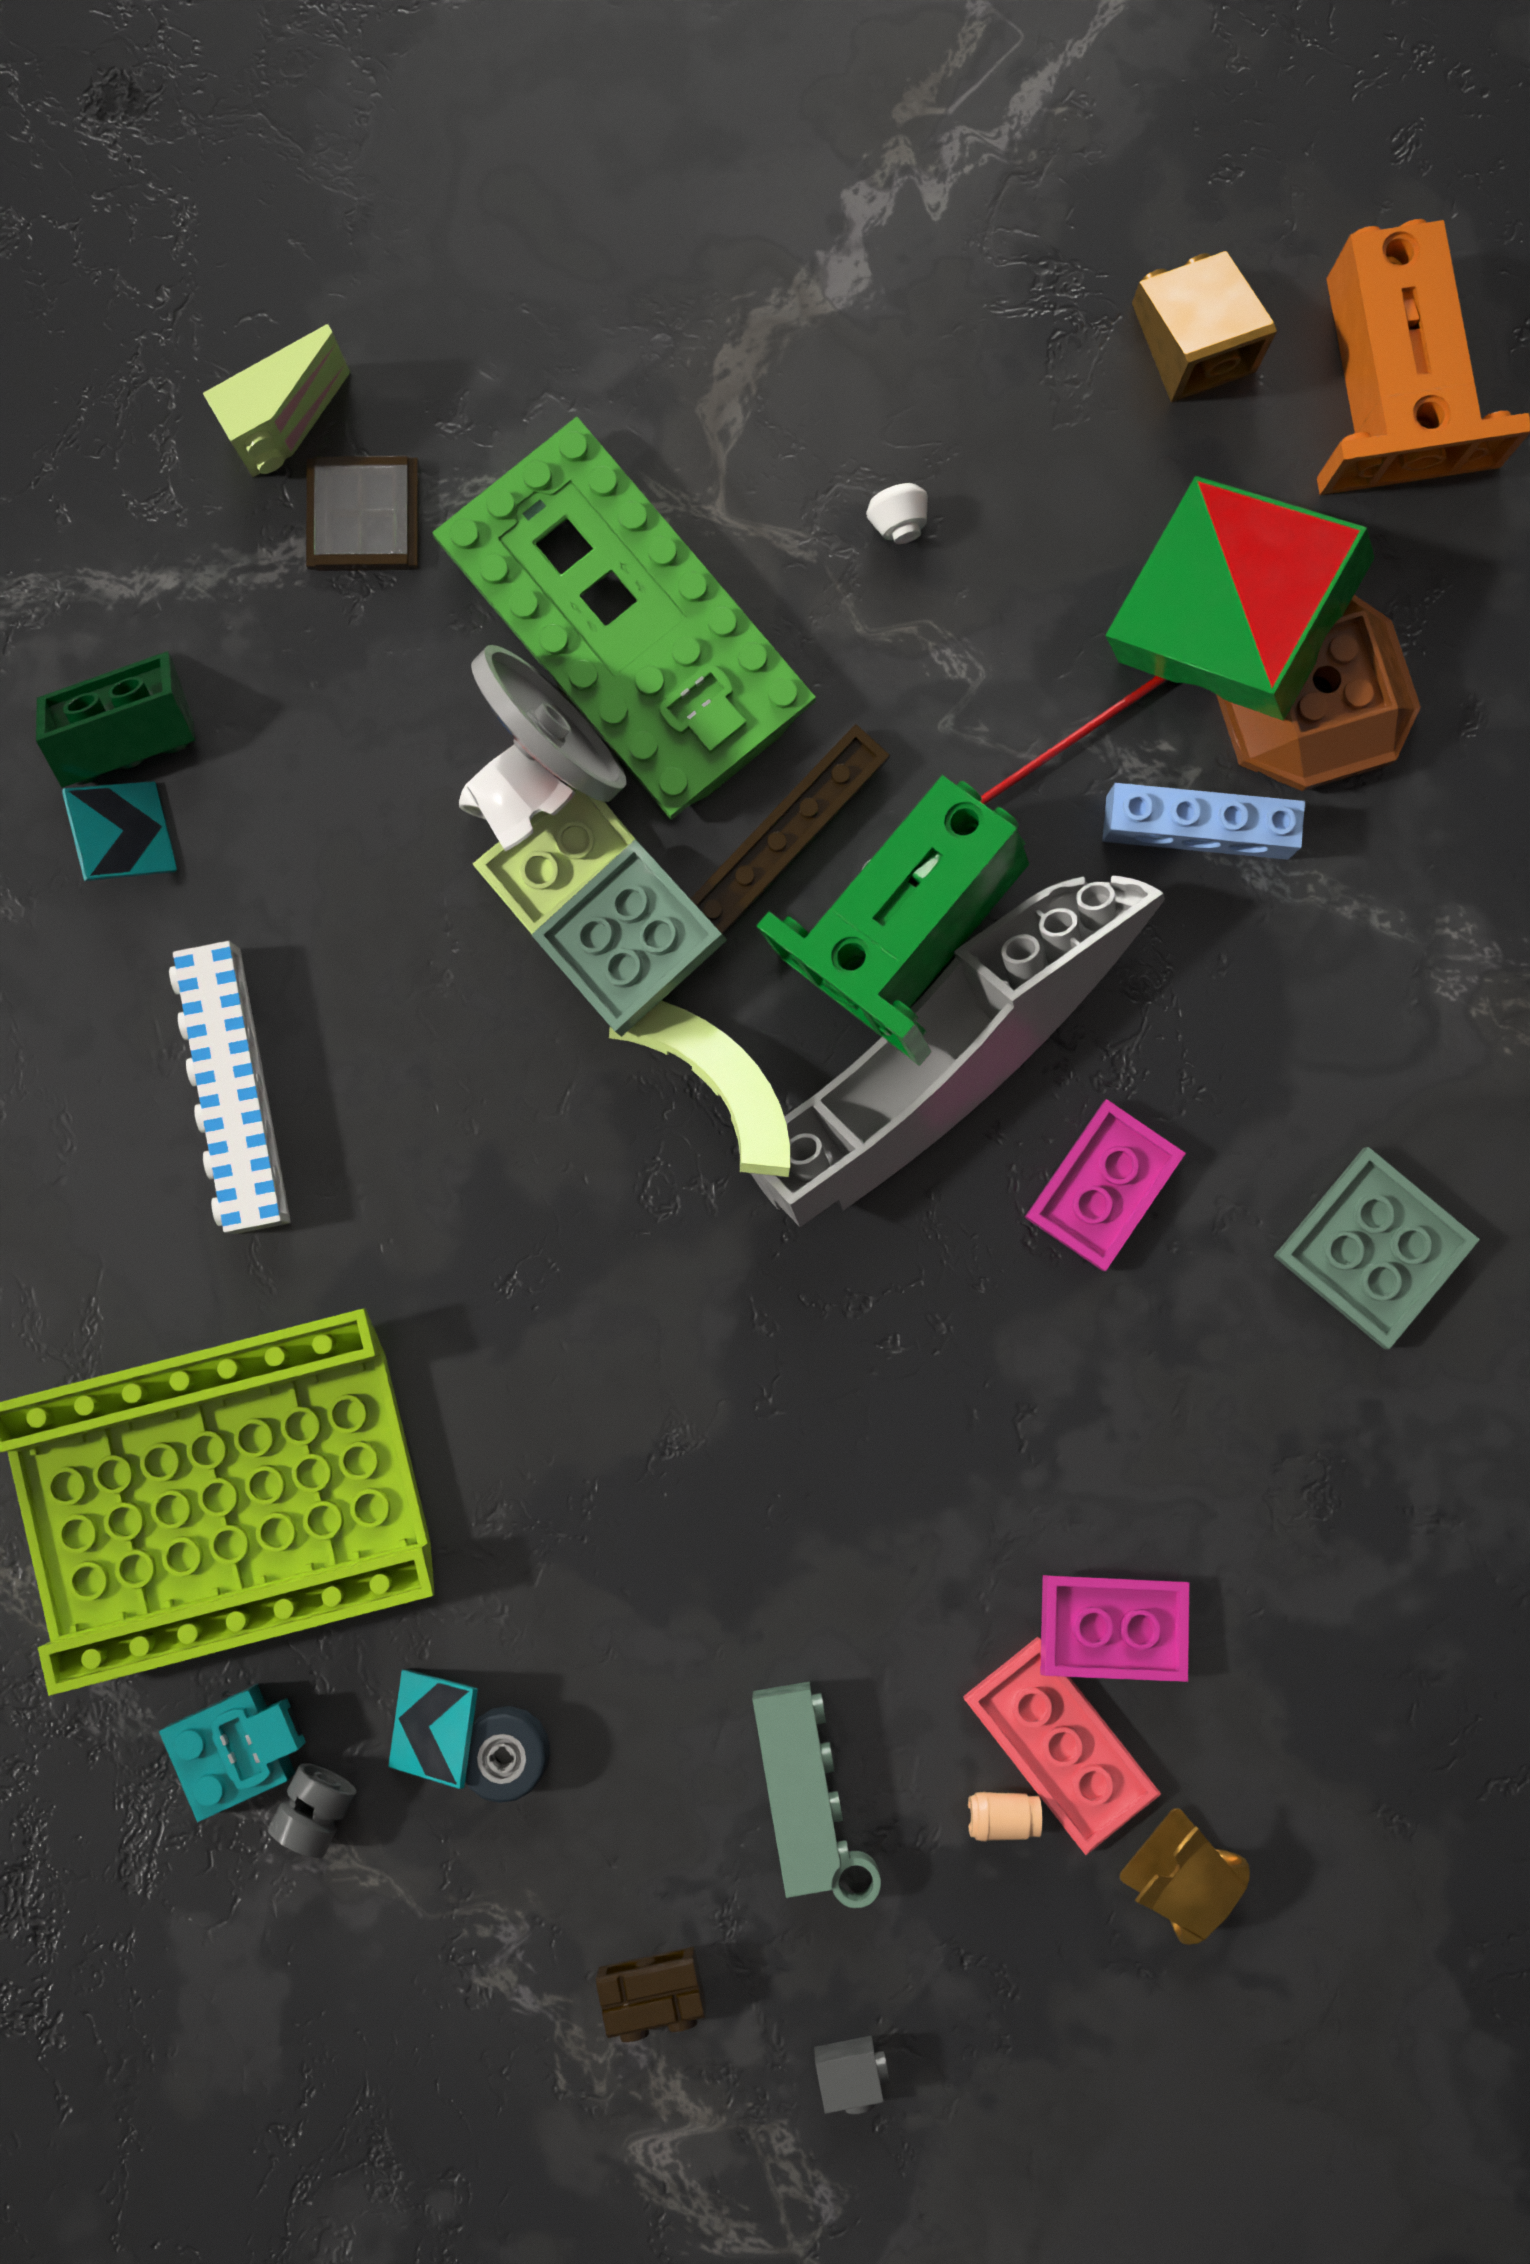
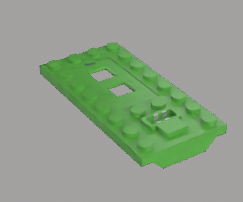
M575 417L432 532L439 545L671 820L689 805L709 796L779 739L795 719L816 702L815 695L578 417ZM565 520H569L593 549L561 574L536 544ZM613 572L637 602L605 626L581 596L606 575Z

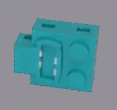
M258 1684L179 1719L159 1731L197 1822L288 1781L296 1773L288 1754L297 1751L306 1743L288 1698L267 1706Z

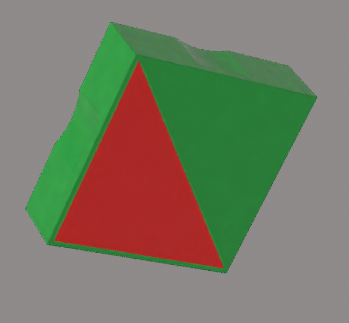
M1195 476L1105 636L1119 663L1175 683H1186L1203 687L1217 694L1223 700L1284 721L1317 662V657L1325 637L1334 624L1343 616L1375 558L1367 527Z

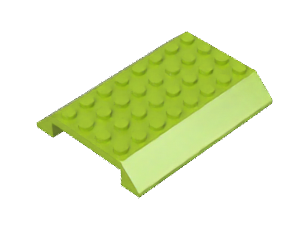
M366 1308L0 1402V1453L8 1452L50 1642L38 1647L48 1696L435 1595L429 1533L386 1355Z

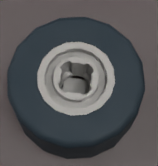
M511 1706L493 1708L478 1717L472 1728L465 1782L469 1789L483 1799L498 1803L516 1801L530 1793L542 1778L550 1756L548 1734L541 1722L528 1711Z

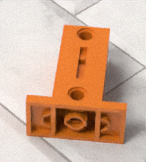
M1414 219L1402 224L1400 227L1380 230L1377 226H1368L1350 234L1327 277V284L1355 434H1351L1340 441L1317 476L1320 495L1501 468L1530 434L1529 413L1511 415L1509 411H1498L1488 414L1481 419L1444 220L1426 222L1424 219Z

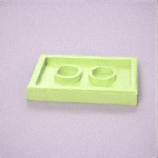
M570 785L567 786L576 794L556 815L541 811L530 820L533 828L532 835L506 852L501 843L498 842L473 863L477 871L531 935L635 840L633 835L605 802L596 800Z

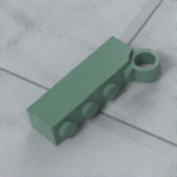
M810 1681L753 1691L752 1700L786 1898L833 1890L839 1902L847 1907L862 1908L868 1906L876 1899L880 1891L881 1879L876 1862L868 1854L861 1851L848 1852L847 1840L837 1841L834 1822L843 1821L838 1791L828 1792L825 1773L835 1771L830 1742L820 1744L817 1724L826 1723L821 1693L812 1695ZM850 1866H862L871 1873V1883L864 1891L851 1893L840 1885L839 1879L842 1872Z

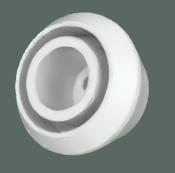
M904 483L887 488L871 499L866 513L867 518L885 539L894 540L896 544L911 542L921 535V529L927 523V492L913 483Z

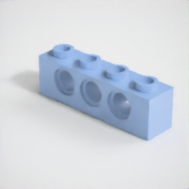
M1114 783L1106 796L1102 842L1288 860L1302 846L1305 801Z

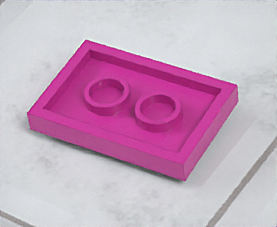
M1106 1099L1024 1218L1100 1270L1106 1271L1186 1153Z
M1043 1575L1040 1675L1188 1682L1189 1582Z

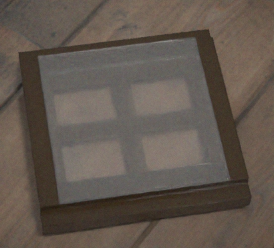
M334 456L307 459L306 567L308 570L365 571L419 568V460L417 457Z

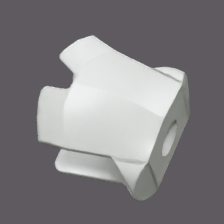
M514 744L489 762L465 785L459 799V807L473 816L487 820L506 852L532 835L533 828L530 820L535 814L544 811L548 814L556 815L576 793L539 762L528 759Z

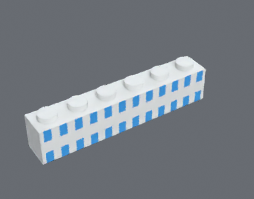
M225 941L173 952L175 966L170 967L169 975L175 994L181 995L183 1012L178 1013V1025L182 1038L189 1040L192 1058L186 1060V1069L191 1085L193 1087L197 1086L200 1104L195 1105V1119L201 1133L205 1132L209 1151H204L203 1163L208 1178L214 1179L217 1197L212 1198L211 1203L214 1220L218 1226H223L224 1233L239 1234L291 1223L241 950L232 942Z

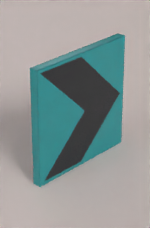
M155 781L64 788L62 790L84 881L177 871Z
M402 1669L388 1767L458 1789L464 1788L478 1688Z

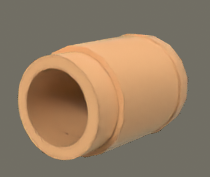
M976 1792L969 1797L968 1808H970L971 1822L968 1828L970 1836L976 1840H1027L1029 1837L1041 1836L1042 1807L1039 1796H1028L1023 1793Z

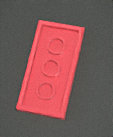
M1036 1637L965 1694L963 1698L1076 1844L1087 1855L1159 1797L1161 1793L1070 1677L1040 1675L1041 1639Z

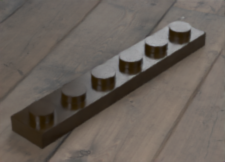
M855 724L690 900L724 935L886 764L890 754Z

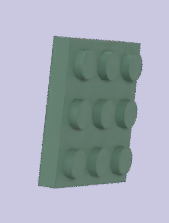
M636 839L532 934V937L610 1027L621 1037L727 941L721 932Z
M1366 1147L1361 1150L1276 1252L1274 1257L1383 1349H1390L1480 1239L1371 1148Z

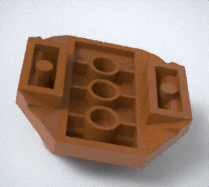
M1355 595L1343 616L1334 624L1325 637L1317 657V662L1284 721L1223 700L1216 694L1239 765L1254 772L1259 771L1278 782L1300 791L1312 789L1394 763L1421 708L1392 620ZM1313 677L1325 678L1330 683L1332 692L1322 693L1317 690L1313 683Z

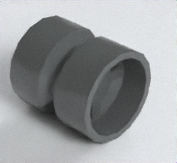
M302 1763L287 1789L290 1801L280 1803L267 1829L274 1840L288 1849L308 1857L323 1858L338 1830L334 1820L344 1818L357 1791L349 1781L340 1775L317 1765Z

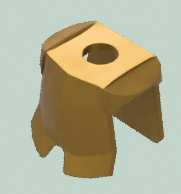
M1174 1808L1169 1812L1120 1873V1879L1124 1884L1140 1892L1135 1901L1169 1919L1179 1941L1187 1945L1198 1944L1204 1941L1229 1916L1247 1889L1250 1877L1249 1864L1246 1859L1233 1852L1215 1849L1197 1826H1194L1179 1808Z

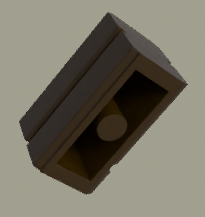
M694 1946L600 1966L598 1968L596 1986L607 2038L620 2036L621 2042H635L646 2038L650 2034L649 2029L668 2026L671 2032H681L695 2027L698 2024L697 2019L705 2018V1996Z

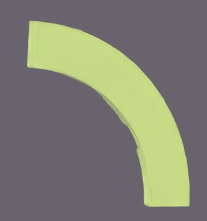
M662 1000L622 1037L610 1027L609 1038L637 1043L666 1055L672 1053L692 1066V1071L706 1082L717 1096H721L731 1114V1121L738 1139L740 1172L789 1177L790 1143L781 1105L771 1084L758 1065L728 1035L695 1014Z

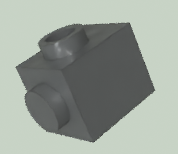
M872 2035L814 2047L815 2065L825 2114L845 2110L848 2114H861L873 2109L874 2104L883 2102L881 2084L889 2083L890 2078L885 2052L874 2051Z

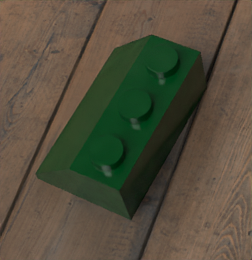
M169 651L37 697L36 742L61 788L75 783L77 785L88 784L96 780L103 773L117 768H133L143 762L145 758L162 752L174 753L180 751L188 743L195 741L193 717Z

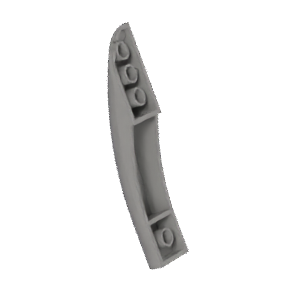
M1112 876L1111 882L1087 883L1084 877L1067 880L1033 895L954 951L956 958L924 995L910 1008L918 1016L916 1022L927 1031L924 1039L932 1051L930 1055L918 1066L881 1037L844 1072L810 1099L784 1116L790 1143L789 1177L751 1173L764 1194L778 1210L782 1208L799 1227H802L833 1203H836L844 1211L911 1162L995 1091L1068 1018L1117 962L1165 900L1164 893L1147 883L1121 876Z

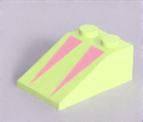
M326 324L207 390L203 395L251 476L255 477L260 473L268 474L277 470L283 465L285 459L295 453L348 377L350 371L332 330Z

